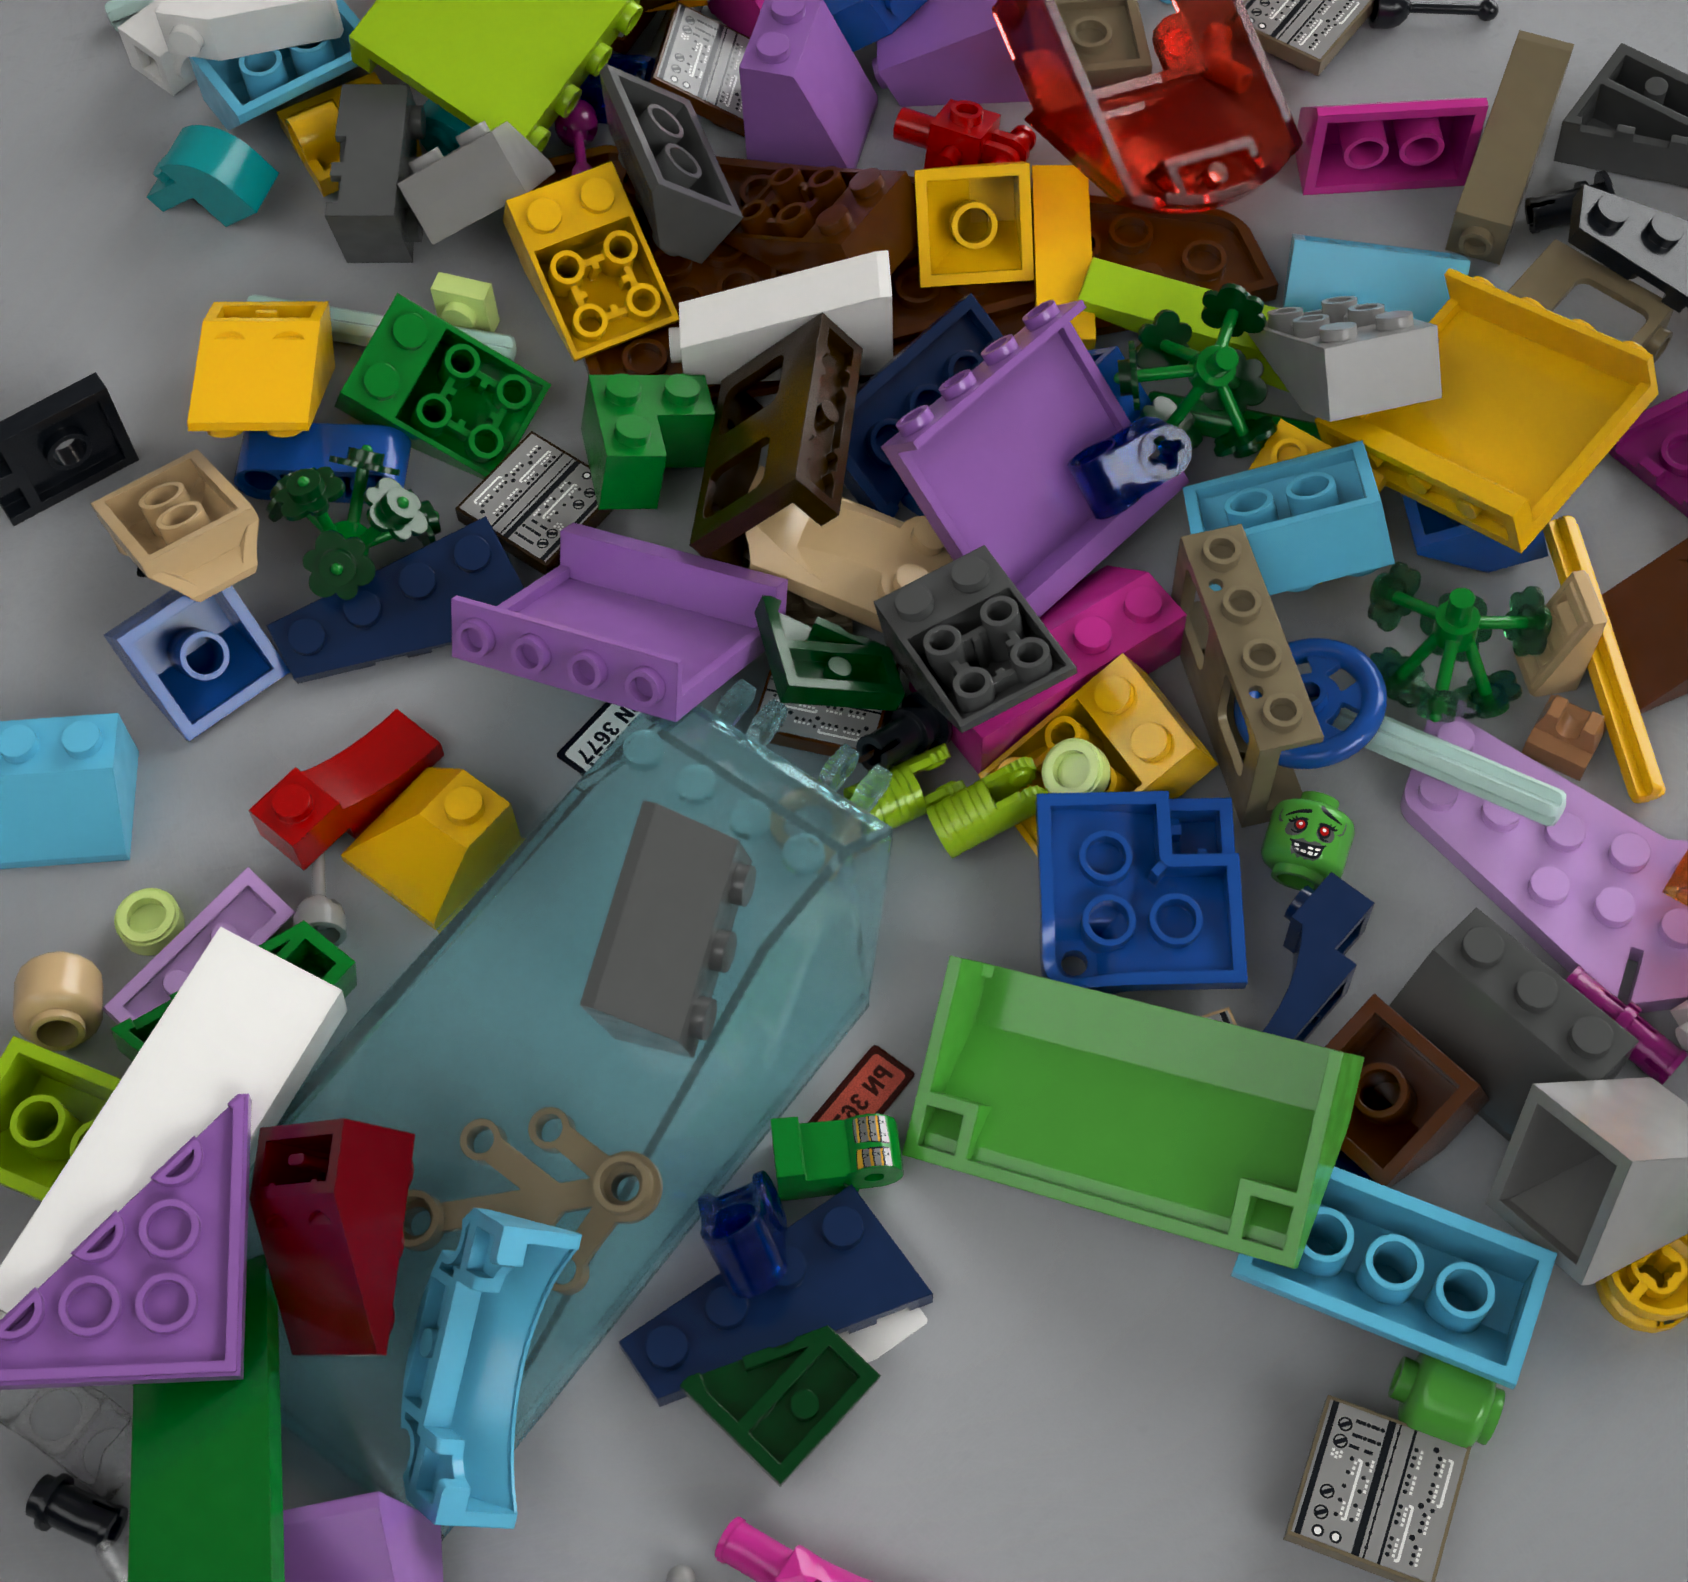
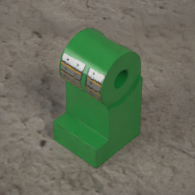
M863 1114L845 1120L799 1123L798 1116L770 1119L779 1202L836 1195L851 1184L857 1192H859V1189L887 1186L897 1182L904 1175L897 1122L895 1118L889 1115Z

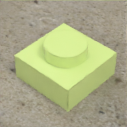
M438 272L430 288L437 317L453 326L495 332L500 318L492 283Z

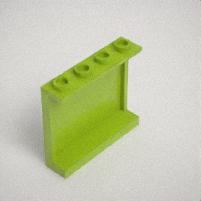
M376 0L349 35L352 62L370 74L377 65L381 66L470 127L485 120L489 129L492 130L508 121L542 153L551 136V132L548 130L559 115L563 118L570 115L582 94V90L579 87L589 74L595 77L600 74V70L608 63L612 55L613 48L610 47L620 32L627 36L634 29L642 15L643 7L639 5L640 0Z

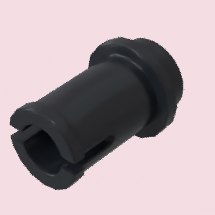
M62 1473L57 1477L50 1474L43 1476L32 1490L25 1510L27 1516L34 1518L35 1528L47 1531L53 1527L94 1546L96 1550L103 1553L109 1550V1546L113 1547L125 1527L128 1518V1508L111 1503L74 1486L73 1476L67 1473Z

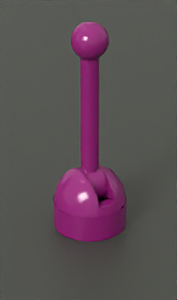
M579 99L568 117L563 118L559 115L554 121L555 131L559 139L565 145L574 148L576 165L572 169V176L592 169V166L587 163L585 147L594 140L598 131L595 109L588 102Z

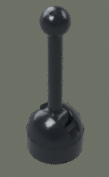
M1375 0L1372 14L1368 19L1370 27L1378 29H1389L1399 26L1407 19L1410 13L1478 15L1480 19L1490 21L1497 16L1499 7L1494 0H1483L1480 4Z

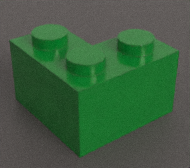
M622 373L614 375H588L581 432L599 510L657 509L665 468L705 467L715 419V412L705 375H628Z

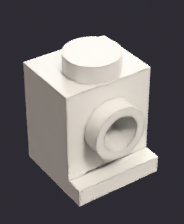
M154 0L117 28L131 66L174 96L196 80L189 57L169 53L155 14L161 0Z

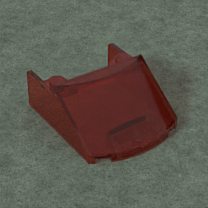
M998 0L992 7V14L1033 108L1024 120L1116 204L1135 210L1159 214H1188L1216 209L1233 203L1260 188L1281 171V168L1303 144L1242 0H1171L1177 13L1163 18L1153 30L1152 37L1154 50L1163 71L1094 90L1091 88L1054 0Z

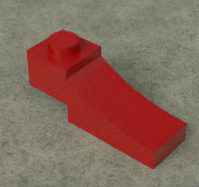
M395 709L366 735L330 759L302 772L296 767L292 769L248 811L260 835L304 871L345 832L356 839L427 767H433L444 756V752L438 740L401 711Z

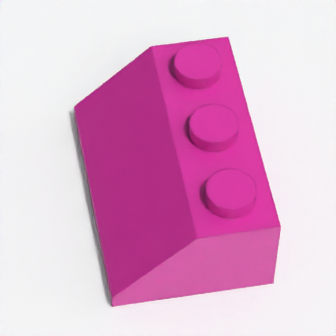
M1465 97L1301 107L1294 141V151L1303 195L1465 186L1489 107L1487 98Z

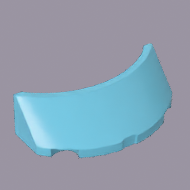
M473 1208L462 1219V1231L456 1251H441L418 1308L413 1338L407 1355L401 1404V1429H406L410 1436V1456L407 1468L403 1474L406 1499L434 1525L515 1528L518 1512L514 1476V1441L517 1406L524 1366L531 1339L546 1299L568 1261L579 1250L582 1234L489 1209Z

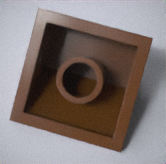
M1375 993L1325 1046L1326 1048L1365 1057L1349 1127L1340 1150L1375 1182L1391 1188L1443 1151L1489 1101L1482 1087Z

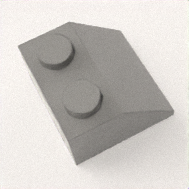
M484 120L455 137L460 145L456 150L443 156L440 149L436 147L408 163L413 174L397 183L432 245L504 207L506 200L530 192L556 172L551 162L508 121L490 130Z

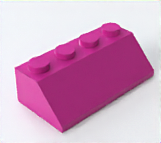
M1110 565L1104 566L1078 582L1040 617L1041 621L1076 666L1077 674L963 733L952 724L953 734L950 740L979 774L1120 654H1125L1147 674L1179 656L1187 614L1149 572ZM909 682V690L912 693L917 692L913 685Z

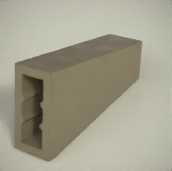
M1519 30L1457 205L1445 250L1500 265L1550 126L1574 44Z

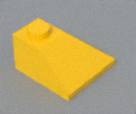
M1019 161L914 170L920 288L1034 280L1030 163Z
M427 767L341 854V857L345 863L434 930H437L522 839L510 802L464 769Z

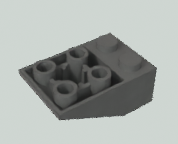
M985 545L874 601L886 645L891 649L893 658L915 690L961 733L1077 674V668Z

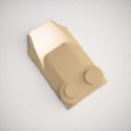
M198 449L90 503L101 524L109 532L119 553L129 556L149 579L166 585L192 600L202 602L256 573L258 567L257 537L260 519L254 507Z
M760 465L748 493L755 489L762 481L765 467ZM844 497L841 499L839 516L822 526L792 503L745 532L750 553V566L748 569L788 579V591L879 632H882L874 601L953 561L925 516H914L902 522Z

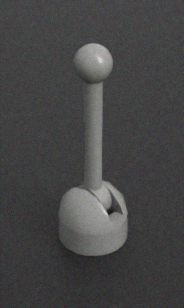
M324 852L312 863L313 896L305 898L296 908L293 926L304 920L335 946H339L347 937L346 916L342 905L338 901L326 897Z

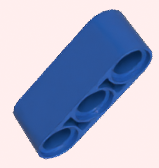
M312 423L309 431H302L296 436L284 438L270 436L267 434V431H244L234 475V484L238 490L247 496L261 500H272L269 496L271 490L287 474L300 469H310L312 467L319 469L326 466L332 468L335 477L341 478L345 484L344 494L336 501L330 503H350L357 467L329 462L330 455L347 458L348 447L361 449L363 445H370L373 452L385 454L383 466L398 469L400 474L397 476L370 470L366 490L370 487H376V484L383 478L394 479L404 488L411 453V440L402 431L383 425Z

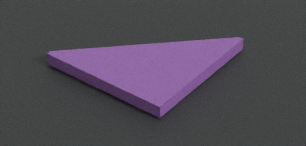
M237 1094L227 1104L228 1108L197 1137L193 1136L150 1177L152 1180L119 1212L115 1210L71 1252L73 1256L38 1289L36 1287L32 1289L0 1320V1390L244 1379L252 1105L249 1094Z

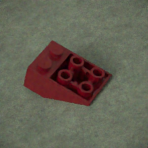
M346 1118L260 1128L249 1200L292 1355L387 1356L389 1335L395 1321L393 1303L398 1265L405 1244L403 1226L408 1188L414 1175V1163L412 1160L415 1142L414 1133Z

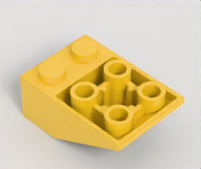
M612 161L506 200L503 215L505 228L526 276L574 362L679 322L678 313Z
M329 301L213 302L202 322L187 420L188 431H207L208 435L217 438L233 437L241 434L243 431H267V434L270 436L284 438L296 436L302 431H309L336 367Z
M1122 653L981 771L978 776L982 779L1023 756L1032 757L1037 768L1036 779L1032 781V784H1028L1026 788L1038 785V787L1045 789L1046 787L1042 780L1043 761L1053 746L1070 738L1087 740L1106 755L1111 773L1109 784L1104 792L1169 791V799H1177L1219 764L1150 676ZM1036 815L1015 825V827L1038 857Z

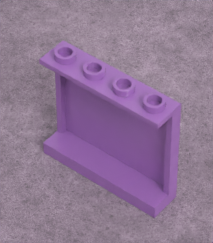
M1048 300L1030 310L1022 318L1025 327L1014 336L1012 334L1005 335L988 345L981 352V356L984 359L982 363L972 371L970 369L963 370L946 380L938 389L942 396L929 407L928 405L920 406L903 416L896 423L899 432L881 446L953 561L985 545L1039 618L1182 490V487H1185L1190 482L1178 462L1159 465L1154 463L1070 322L1086 308L1083 300L1056 305L1054 300Z
M573 522L560 531V565L498 606L458 595L451 599L452 657L677 722L765 652L754 612L762 595L781 600L778 612L786 615L788 579Z

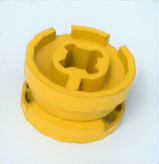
M1688 1234L1595 1282L1602 1305L1615 1320L1632 1330L1657 1333L1671 1330L1688 1317ZM1674 1320L1673 1323L1664 1325V1321Z

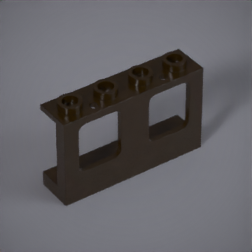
M823 312L721 381L689 544L704 558L741 567L746 540L745 532L792 503L820 526L839 516L863 348ZM782 367L778 394L764 408L745 391ZM769 444L763 479L755 489L748 493L758 471L761 449Z

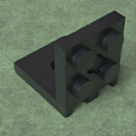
M96 372L0 421V506L13 526L139 460L111 396ZM74 439L67 447L56 450L61 443Z

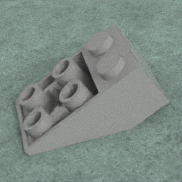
M1338 296L1322 300V309L1303 313L1302 307H1284L1270 310L1267 312L1268 320H1266L1264 330L1255 334L1248 333L1301 410L1323 420L1332 422L1442 398L1438 325L1413 319L1412 311L1388 312L1385 311L1384 304L1382 303L1358 304L1357 297Z

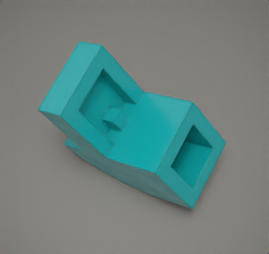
M190 125L182 128L168 153L155 167L153 175L157 180L147 198L163 212L194 198L227 227L258 212L279 172L253 148L236 136L211 126Z

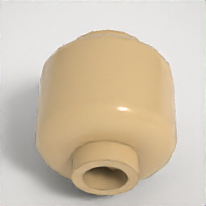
M64 951L47 952L31 958L20 967L14 981L13 1019L17 1031L26 1040L50 1051H66L88 1040L97 1033L103 1020L104 986L101 971L92 961L81 955Z

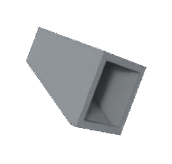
M1652 1077L1532 1083L1485 1204L1529 1242L1556 1252L1555 1264L1581 1286L1592 1285L1688 1234V1104Z

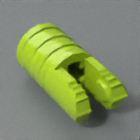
M945 743L892 766L882 774H875L844 788L843 795L850 817L857 819L861 826L862 837L865 840H871L927 814L926 808L966 787L963 780L957 782L953 780L936 788L935 792L926 796L923 795L914 775L922 771H931L945 764L946 760L952 757Z
M1023 756L974 782V784L926 808L929 820L939 840L952 859L1036 815V795L1049 792L1047 788L1043 789L1038 787V785L1026 788L1028 784H1032V781L1036 779L1037 768L1032 757Z

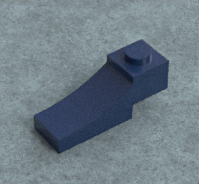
M1332 872L1316 890H1313L1308 885L1305 886L1296 895L1285 912L1284 917L1290 921L1283 946L1293 953L1292 975L1281 1004L1262 1032L1305 1042L1349 989L1357 964L1347 958L1345 954L1365 932L1375 903Z

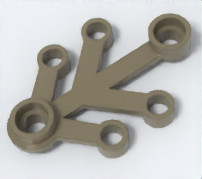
M545 1107L538 1110L530 1119L528 1134L531 1141L547 1153H562L590 1177L559 1183L510 1145L505 1131L500 1126L488 1119H475L469 1122L460 1134L459 1141L462 1152L478 1164L490 1165L521 1190L442 1203L424 1191L408 1190L403 1226L404 1248L411 1251H425L434 1247L440 1242L444 1233L462 1230V1219L473 1208L489 1209L554 1227L565 1213L591 1209L576 1230L577 1233L582 1234L579 1250L571 1258L575 1262L576 1273L570 1282L558 1284L556 1281L551 1289L562 1295H573L581 1291L587 1284L590 1275L588 1263L618 1224L640 1222L653 1213L662 1196V1177L657 1166L643 1154L635 1151H621L609 1156L577 1132L574 1121L565 1112L556 1107ZM552 1119H560L563 1125L560 1136L554 1141L545 1142L542 1138L544 1125ZM491 1130L494 1136L491 1148L484 1153H476L474 1150L475 1138L479 1133ZM627 1177H637L639 1181L638 1193L631 1200L621 1201L617 1194L620 1182ZM422 1211H428L431 1218L429 1228L421 1235H414L411 1229L413 1218Z

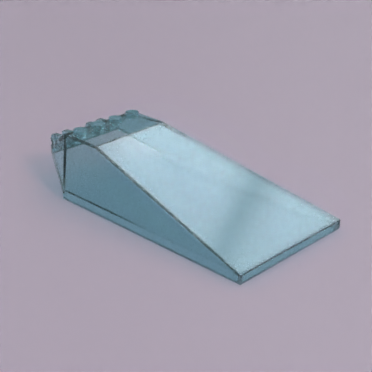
M742 678L740 681L737 680L732 685V688L721 697L714 714L699 704L677 722L645 713L638 714L555 799L309 1072L277 1124L279 1126L346 1118L414 1133L415 1142L412 1157L414 1175L408 1190L424 1191L438 1199L441 1203L521 1190L490 1165L478 1164L462 1152L459 1141L460 1134L469 1122L479 1118L491 1120L495 1125L500 1126L505 1131L510 1145L559 1183L590 1177L562 1153H547L531 1141L528 1134L530 1119L538 1110L545 1107H556L565 1112L574 1121L576 1131L610 1156L621 1151H635L649 1158L657 1166L662 1177L663 1191L660 1202L653 1213L640 1222L618 1224L588 1263L590 1275L587 1284L581 1291L573 1295H562L553 1290L550 1291L535 1327L524 1366L516 1414L514 1451L771 1130L770 1119L780 1118L870 1006L869 999L893 844V828L870 814V811L890 786L893 774L877 764L857 785L851 800L840 795L837 791L844 784L846 778L855 770L860 753L844 743L824 764L818 779L807 774L766 747L774 738L776 732H779V729L783 726L789 710L774 698L772 701L769 700L763 709L752 719L746 734L734 727L743 714L751 707L757 688ZM643 800L658 803L739 840L752 860L751 865L756 868V881L750 902L746 907H738L732 931L737 936L733 962L727 973L719 972L712 998L717 1001L714 1027L706 1041L699 1039L694 1058L616 1040L580 1006ZM552 1119L544 1125L542 1138L545 1142L554 1141L560 1136L563 1128L560 1119ZM491 1130L483 1131L475 1138L474 1150L476 1153H484L491 1148L494 1141ZM255 1162L251 1166L249 1173V1198ZM627 1177L620 1182L617 1194L621 1201H628L636 1196L639 1190L637 1177ZM250 1200L248 1207L247 1260L264 1254ZM591 1209L565 1213L555 1227L576 1232ZM428 1211L419 1212L413 1218L411 1230L414 1235H421L429 1228L431 1218ZM462 1230L444 1233L437 1245L425 1251H411L404 1248L398 1265L393 1303L395 1321L389 1335L387 1356L292 1355L278 1306L281 1425L366 1493L380 1491L414 1509L416 1508L406 1499L403 1474L407 1468L410 1456V1436L406 1429H401V1404L407 1355L413 1338L418 1308L433 1267L442 1250L456 1251ZM572 1259L568 1261L557 1278L558 1284H566L573 1279L576 1273V1265ZM441 1525L442 1541L454 1526Z

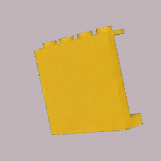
M1449 268L1444 273L1450 299L1429 321V323L1438 325L1442 398L1332 422L1317 417L1315 423L1321 441L1334 448L1363 440L1371 468L1385 476L1387 482L1385 486L1522 554L1659 394L1653 354L1648 353L1645 348L1633 341L1622 342L1596 331L1593 326L1584 320L1577 318L1571 320L1547 310L1532 298H1519L1500 290L1483 277H1470Z

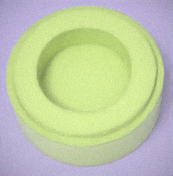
M1080 738L1063 740L1050 749L1043 761L1042 780L1049 793L1104 792L1109 784L1111 773L1109 761L1099 748L1087 740Z
M145 888L133 892L120 903L115 913L114 925L117 934L130 951L143 956H152L162 951L184 929L185 919L182 910L171 894L158 888Z

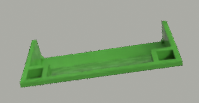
M950 955L902 1155L1297 1269L1349 1127L1365 1057Z

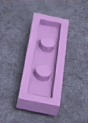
M247 867L127 983L102 1010L117 1024L128 1018H131L132 1021L171 1000L169 995L181 988L220 926L259 946L279 930L293 916L295 911Z

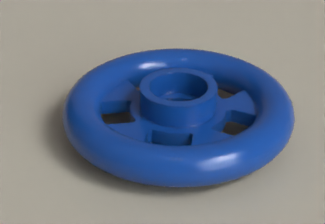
M1307 638L1288 642L1296 665L1308 663L1311 668V673L1301 674L1300 676L1309 698L1318 697L1311 704L1323 732L1324 740L1321 743L1281 751L1278 765L1293 769H1316L1348 759L1372 740L1383 722L1387 708V689L1381 672L1365 653L1341 641ZM1340 669L1349 673L1356 681L1345 690H1340L1335 681L1329 678V676ZM1259 691L1249 692L1253 698L1262 697ZM1235 696V724L1242 739L1248 745L1249 735L1247 726ZM1341 708H1347L1357 714L1353 722L1344 731L1332 726Z

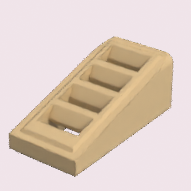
M1585 570L1572 572L1537 616L1545 617L1547 625L1542 629H1526L1515 645L1514 655L1527 689L1534 697L1577 690L1608 620L1590 576Z

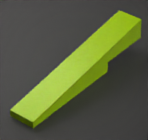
M1092 258L1077 301L1083 300L1086 306L1083 311L1094 313L1097 318L1138 333L1143 324H1152L1155 316L1161 310H1172L1178 314L1180 322L1190 325L1192 337L1187 344L1190 348L1200 352L1207 346L1215 345L1221 329L1207 326L1201 319V312L1205 307L1202 303L1204 293L1211 289L1099 258ZM1264 304L1262 313L1266 320H1268L1267 312L1278 308ZM1244 331L1239 337L1231 336L1229 347L1242 351L1247 360L1255 358L1263 364L1264 372L1260 378L1266 384L1289 393L1247 332Z

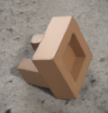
M1551 694L1521 753L1580 781L1607 730L1604 721L1605 716L1594 711L1589 712L1569 703V700Z

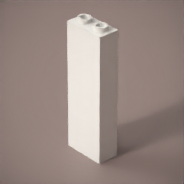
M220 926L0 1265V1320L35 1287L38 1289L73 1256L71 1252L115 1210L119 1212L152 1180L150 1177L193 1136L197 1137L228 1108L227 1104L237 1094H249L252 1100L251 1168L256 1158L260 1128L277 1126L348 1011L343 991Z

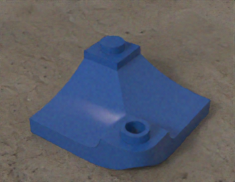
M1169 791L1042 793L1036 795L1040 901V966L1044 978L1109 994L1129 991L1245 989L1248 983L1240 856L1239 853H1235L1232 797L1169 799ZM1067 957H1078L1084 962L1086 970L1080 975L1072 976L1063 970L1061 962Z

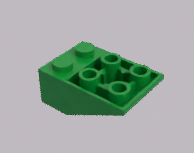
M397 293L341 389L334 407L365 425H383L398 429L409 437L411 448L484 480L519 444L552 384Z

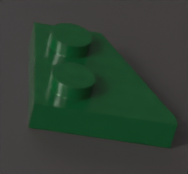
M762 595L754 614L780 703L896 711L905 696V692L890 647L864 636L852 635L841 626L818 616L811 627L779 613L781 600L772 596Z
M827 1325L797 1336L793 1341L777 1347H767L743 1356L741 1360L703 1374L699 1372L688 1376L679 1386L718 1427L781 1487L878 1382L881 1375Z

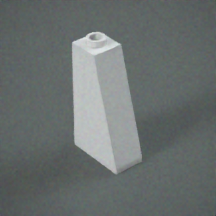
M874 251L680 302L679 327L669 328L671 363L682 362L683 374L705 375L707 385L721 384L724 378L823 312L863 348L859 375L876 374L893 359V307L889 251ZM782 367L762 381L780 380Z

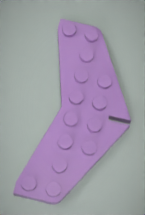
M1443 712L1442 719L1434 723L1428 716L1424 732L1563 790L1567 794V804L1558 822L1554 826H1545L1411 768L1400 803L1401 812L1405 820L1570 974L1580 966L1601 986L1618 997L1628 959L1638 963L1626 1005L1632 1001L1642 1009L1640 1013L1673 1009L1688 1000V841L1663 837L1462 717Z

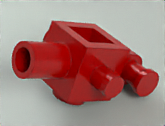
M950 99L935 117L903 107L897 115L893 128V138L895 140L926 149L924 169L972 164L1027 162L1030 151L1036 144V135L1030 127L1018 125L1010 133L999 130L1001 114L985 110L978 103L968 100L957 101Z

